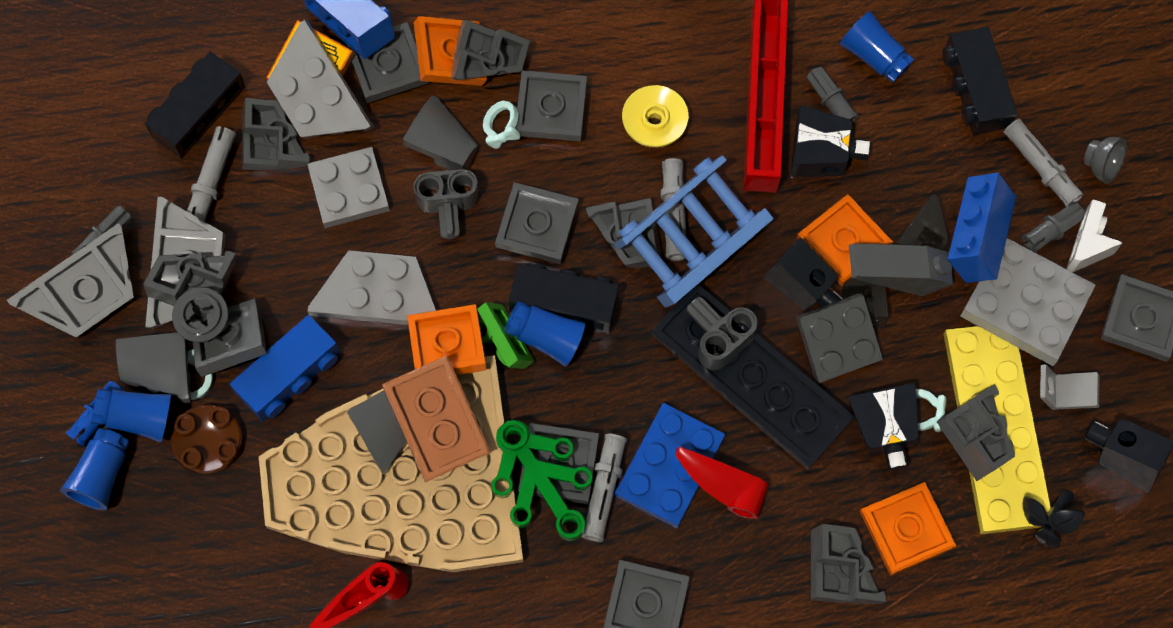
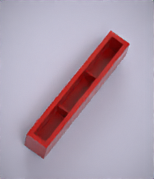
M754 0L743 191L777 193L781 178L788 0Z

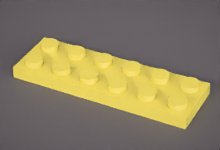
M979 326L947 329L944 332V340L957 408L995 384L999 391V395L994 397L998 415H1005L1008 426L1006 433L1012 442L1015 454L1014 458L978 481L975 480L969 471L980 533L989 534L1041 528L1042 526H1034L1028 523L1022 504L1024 496L1028 495L1040 502L1045 508L1046 513L1051 509L1019 348Z

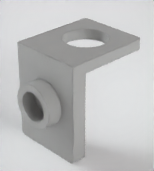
M1047 364L1041 365L1040 398L1052 410L1098 408L1100 376L1097 372L1055 374Z

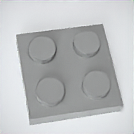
M372 147L307 164L324 228L390 211Z

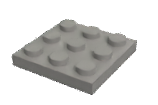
M1006 238L997 279L978 282L960 317L1054 366L1095 284Z

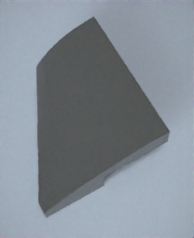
M469 20L462 21L454 53L452 79L463 80L521 72L530 40L502 29L494 31Z
M434 95L424 104L403 138L404 146L434 158L435 164L448 170H468L479 149L478 144L438 97Z
M245 98L242 109V169L278 170L308 166L310 157L308 153L304 154L296 140L297 133L293 126L286 121L285 111L279 101Z
M651 198L621 205L614 201L586 208L588 216L594 221L602 232L601 234L613 247L626 267H650L631 242L620 249H617L614 244L622 238L618 232L628 223L635 220L638 224L655 210L654 201ZM654 221L641 234L663 260L658 224Z
M226 251L225 256L203 257L202 253H193L186 257L160 255L143 284L148 297L172 306L175 305L177 299L183 293L193 288H209L222 296L236 260V253ZM196 304L193 305L196 309V315L206 318V315L210 313V309L203 311Z
M178 332L116 339L117 366L122 383L133 387L144 386L149 392L155 394L164 392L178 397L180 402L191 403L188 340Z
M821 524L811 530V600L852 604H883L886 602L884 591H878L870 573L874 568L869 558L862 551V542L855 528Z

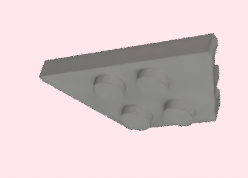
M306 20L300 22L267 80V84L301 138H313L327 134L337 135L345 134V132L373 129L374 126L310 23Z
M158 197L151 269L160 255L186 257L189 254L202 253L203 257L224 256L225 234L181 209L164 197ZM148 297L145 327L154 329L171 322L174 306Z
M118 223L7 299L8 303L77 338L134 298L121 225Z
M348 250L308 306L307 312L310 316L408 325L407 315L436 311L416 257Z

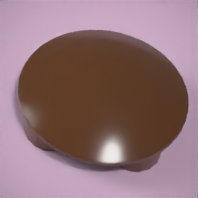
M216 405L196 406L179 415L174 422L171 435V446L176 459L186 469L200 474L215 473L229 466L237 457L242 443V432L236 418L226 408Z

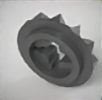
M198 287L186 291L177 299L172 311V321L177 332L186 340L203 343L216 339L217 335L226 329V322L230 314L226 301L219 293L209 288ZM194 304L203 311L210 309V313L206 315L208 326H205L199 320L194 323L192 322V319L197 316Z

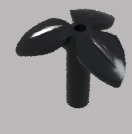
M1063 491L1048 513H1046L1043 505L1033 497L1026 495L1023 498L1024 515L1029 524L1042 526V529L1035 536L1042 545L1048 548L1055 549L1060 546L1061 538L1055 531L1062 534H1070L1081 525L1084 518V511L1069 509L1074 501V495L1071 492Z

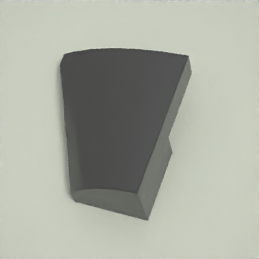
M995 384L937 421V424L976 481L1015 457L1012 442L1006 433L1008 426L1005 415H998L994 397L999 395V391Z
M383 390L348 410L347 413L381 473L384 475L391 469V463L402 447H406L407 441Z

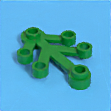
M510 420L503 423L496 433V442L503 454L498 474L491 483L493 494L498 498H507L513 492V483L510 478L516 457H518L525 468L516 506L510 512L512 524L518 528H524L531 523L532 513L530 507L536 486L557 518L556 530L558 535L567 541L579 539L585 530V520L581 513L567 508L549 478L572 483L573 487L577 490H586L592 484L591 471L586 467L574 469L538 461L530 450L551 452L555 459L567 461L573 455V444L569 439L558 438L556 440L533 435L528 426L518 420ZM511 434H518L521 437L520 441L516 444L509 443L507 438ZM565 444L569 447V452L561 455L556 451L557 446ZM584 473L589 479L586 483L579 484L575 481L576 475ZM500 481H505L509 484V488L504 492H500L495 488L496 484ZM520 510L528 514L527 519L522 522L514 518L515 513ZM569 521L575 522L577 530L572 533L566 532L564 530L565 523Z

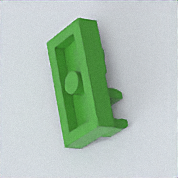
M485 302L477 308L482 317L478 318L480 329L483 326L487 328L486 335L481 338L482 344L494 342L497 347V357L508 368L525 369L534 362L525 343L516 340V336L505 332L509 315L503 304Z

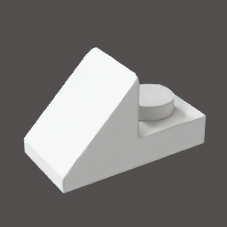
M1093 199L1085 210L1084 219L1081 221L1066 268L1072 273L1115 254L1122 245V242L1102 235L1107 222V217L1102 216L1106 206L1103 202Z

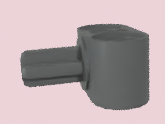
M466 169L426 172L419 175L414 181L413 186L418 207L427 213L438 212L440 236L442 238L451 240L459 237V210L470 209L479 200L476 176L473 172ZM460 186L471 187V190L467 193L460 194L456 192V189ZM427 189L438 191L437 194L431 197L422 195Z
M699 297L694 299L686 309L689 315L706 331L701 338L698 357L700 363L707 369H721L744 350L754 338L757 318L747 308H735L721 318L703 298ZM739 322L744 323L749 328V331L737 333L731 325ZM715 344L720 346L724 353L714 356L707 352L706 347Z

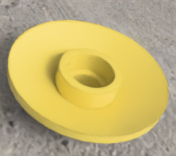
M659 85L646 86L636 90L626 100L622 111V121L628 135L637 143L648 147H664L674 143L683 135L688 124V109L683 98L674 90ZM651 118H658L661 122L660 124H651L649 120Z

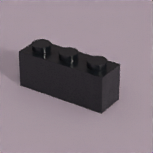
M986 26L950 34L947 44L942 50V55L946 67H950L953 74L952 87L955 95L960 96L963 105L961 108L962 119L965 125L970 126L973 136L1006 129L1014 122L1018 113L989 27Z
M211 51L204 58L197 60L191 69V73L182 83H177L171 89L169 97L161 106L155 107L148 115L147 121L144 124L151 137L182 159L246 88L241 73Z
M538 263L517 265L508 301L510 313H512L516 303L519 301L529 307L534 305L550 313L585 322V329L610 333L618 299L619 285L613 284L612 280L604 277H594L593 279L580 277L577 272L571 270H560V272L546 270L545 266Z

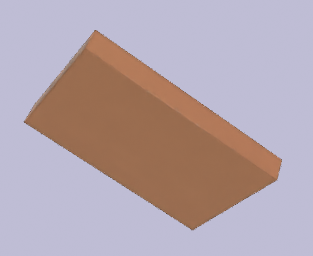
M448 356L382 384V388L424 482H428L491 453Z

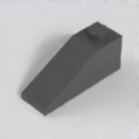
M855 243L849 245L852 279L919 296H924L953 285L952 265L947 260L949 255L947 251L917 245Z

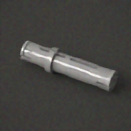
M1021 119L1015 120L1005 129L1003 133L1007 135L1039 173L1044 186H1049L1065 207L1073 202H1078L1084 194L1066 174V168L1062 164H1057L1041 143L1027 129Z
M220 126L215 128V133L197 184H193L190 190L193 195L187 212L204 222L212 200H216L219 194L216 189L234 138L237 135L228 128H224L222 131L223 128Z
M671 158L662 161L663 188L660 192L661 199L664 201L684 185L683 161L681 159ZM679 200L666 213L686 236L684 204ZM665 233L666 259L670 261L684 260V255Z
M605 434L600 462L595 464L594 472L597 474L589 502L585 530L581 536L587 540L604 541V533L617 478L622 476L623 470L620 468L627 439L616 434Z

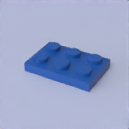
M663 403L615 492V497L678 528L699 485L691 478L675 455L676 448L683 447L714 459L725 438V434Z

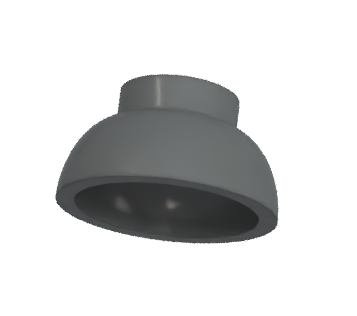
M1108 137L1101 142L1093 140L1089 144L1085 152L1084 164L1091 167L1093 175L1100 182L1109 184L1118 175L1127 153L1126 139Z

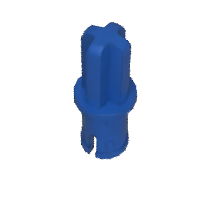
M109 381L103 388V390L110 391L111 393L112 389L125 391L114 381ZM95 399L90 405H84L86 410L73 426L66 431V434L74 440L84 428L83 432L76 439V442L83 447L100 426V424L91 423Z

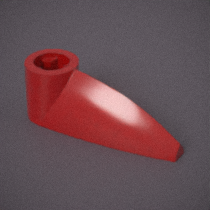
M683 447L676 448L675 455L703 490L728 506V510L732 513L749 519L758 518L768 488L767 482Z
M377 562L371 565L347 585L309 625V628H333L361 614L383 598L390 601L402 598L407 592L409 585L407 575L402 570L385 562ZM390 576V578L387 579L389 581L388 584L384 587V584H386V578Z

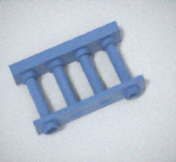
M723 155L714 161L707 157L693 169L697 175L640 223L637 224L635 220H632L618 232L622 238L614 246L620 249L631 242L662 280V287L665 290L657 298L665 308L677 303L774 219L766 208L756 213L752 210L748 211L715 171L727 161ZM704 179L737 218L735 223L739 227L731 234L727 230L723 232L691 192ZM679 200H681L713 240L711 244L714 248L708 254L699 253L666 213ZM654 221L658 223L688 260L686 265L690 269L682 276L678 273L674 274L641 234Z

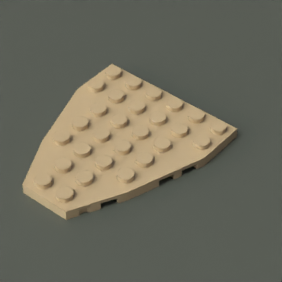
M495 356L485 357V371L456 375L491 453L428 482H424L407 444L405 448L402 447L391 463V469L383 475L347 413L348 410L380 393L383 389L369 396L364 394L326 412L315 419L316 423L301 433H294L286 438L281 446L271 448L259 456L264 518L267 529L340 553L447 572H460L524 562L519 528L512 524L510 512L516 506L514 489L507 498H498L493 494L491 487L492 480L498 474L503 454L497 445L496 433L504 423ZM500 481L496 484L495 488L500 492H504L509 488V484L505 481ZM516 512L514 518L518 521Z

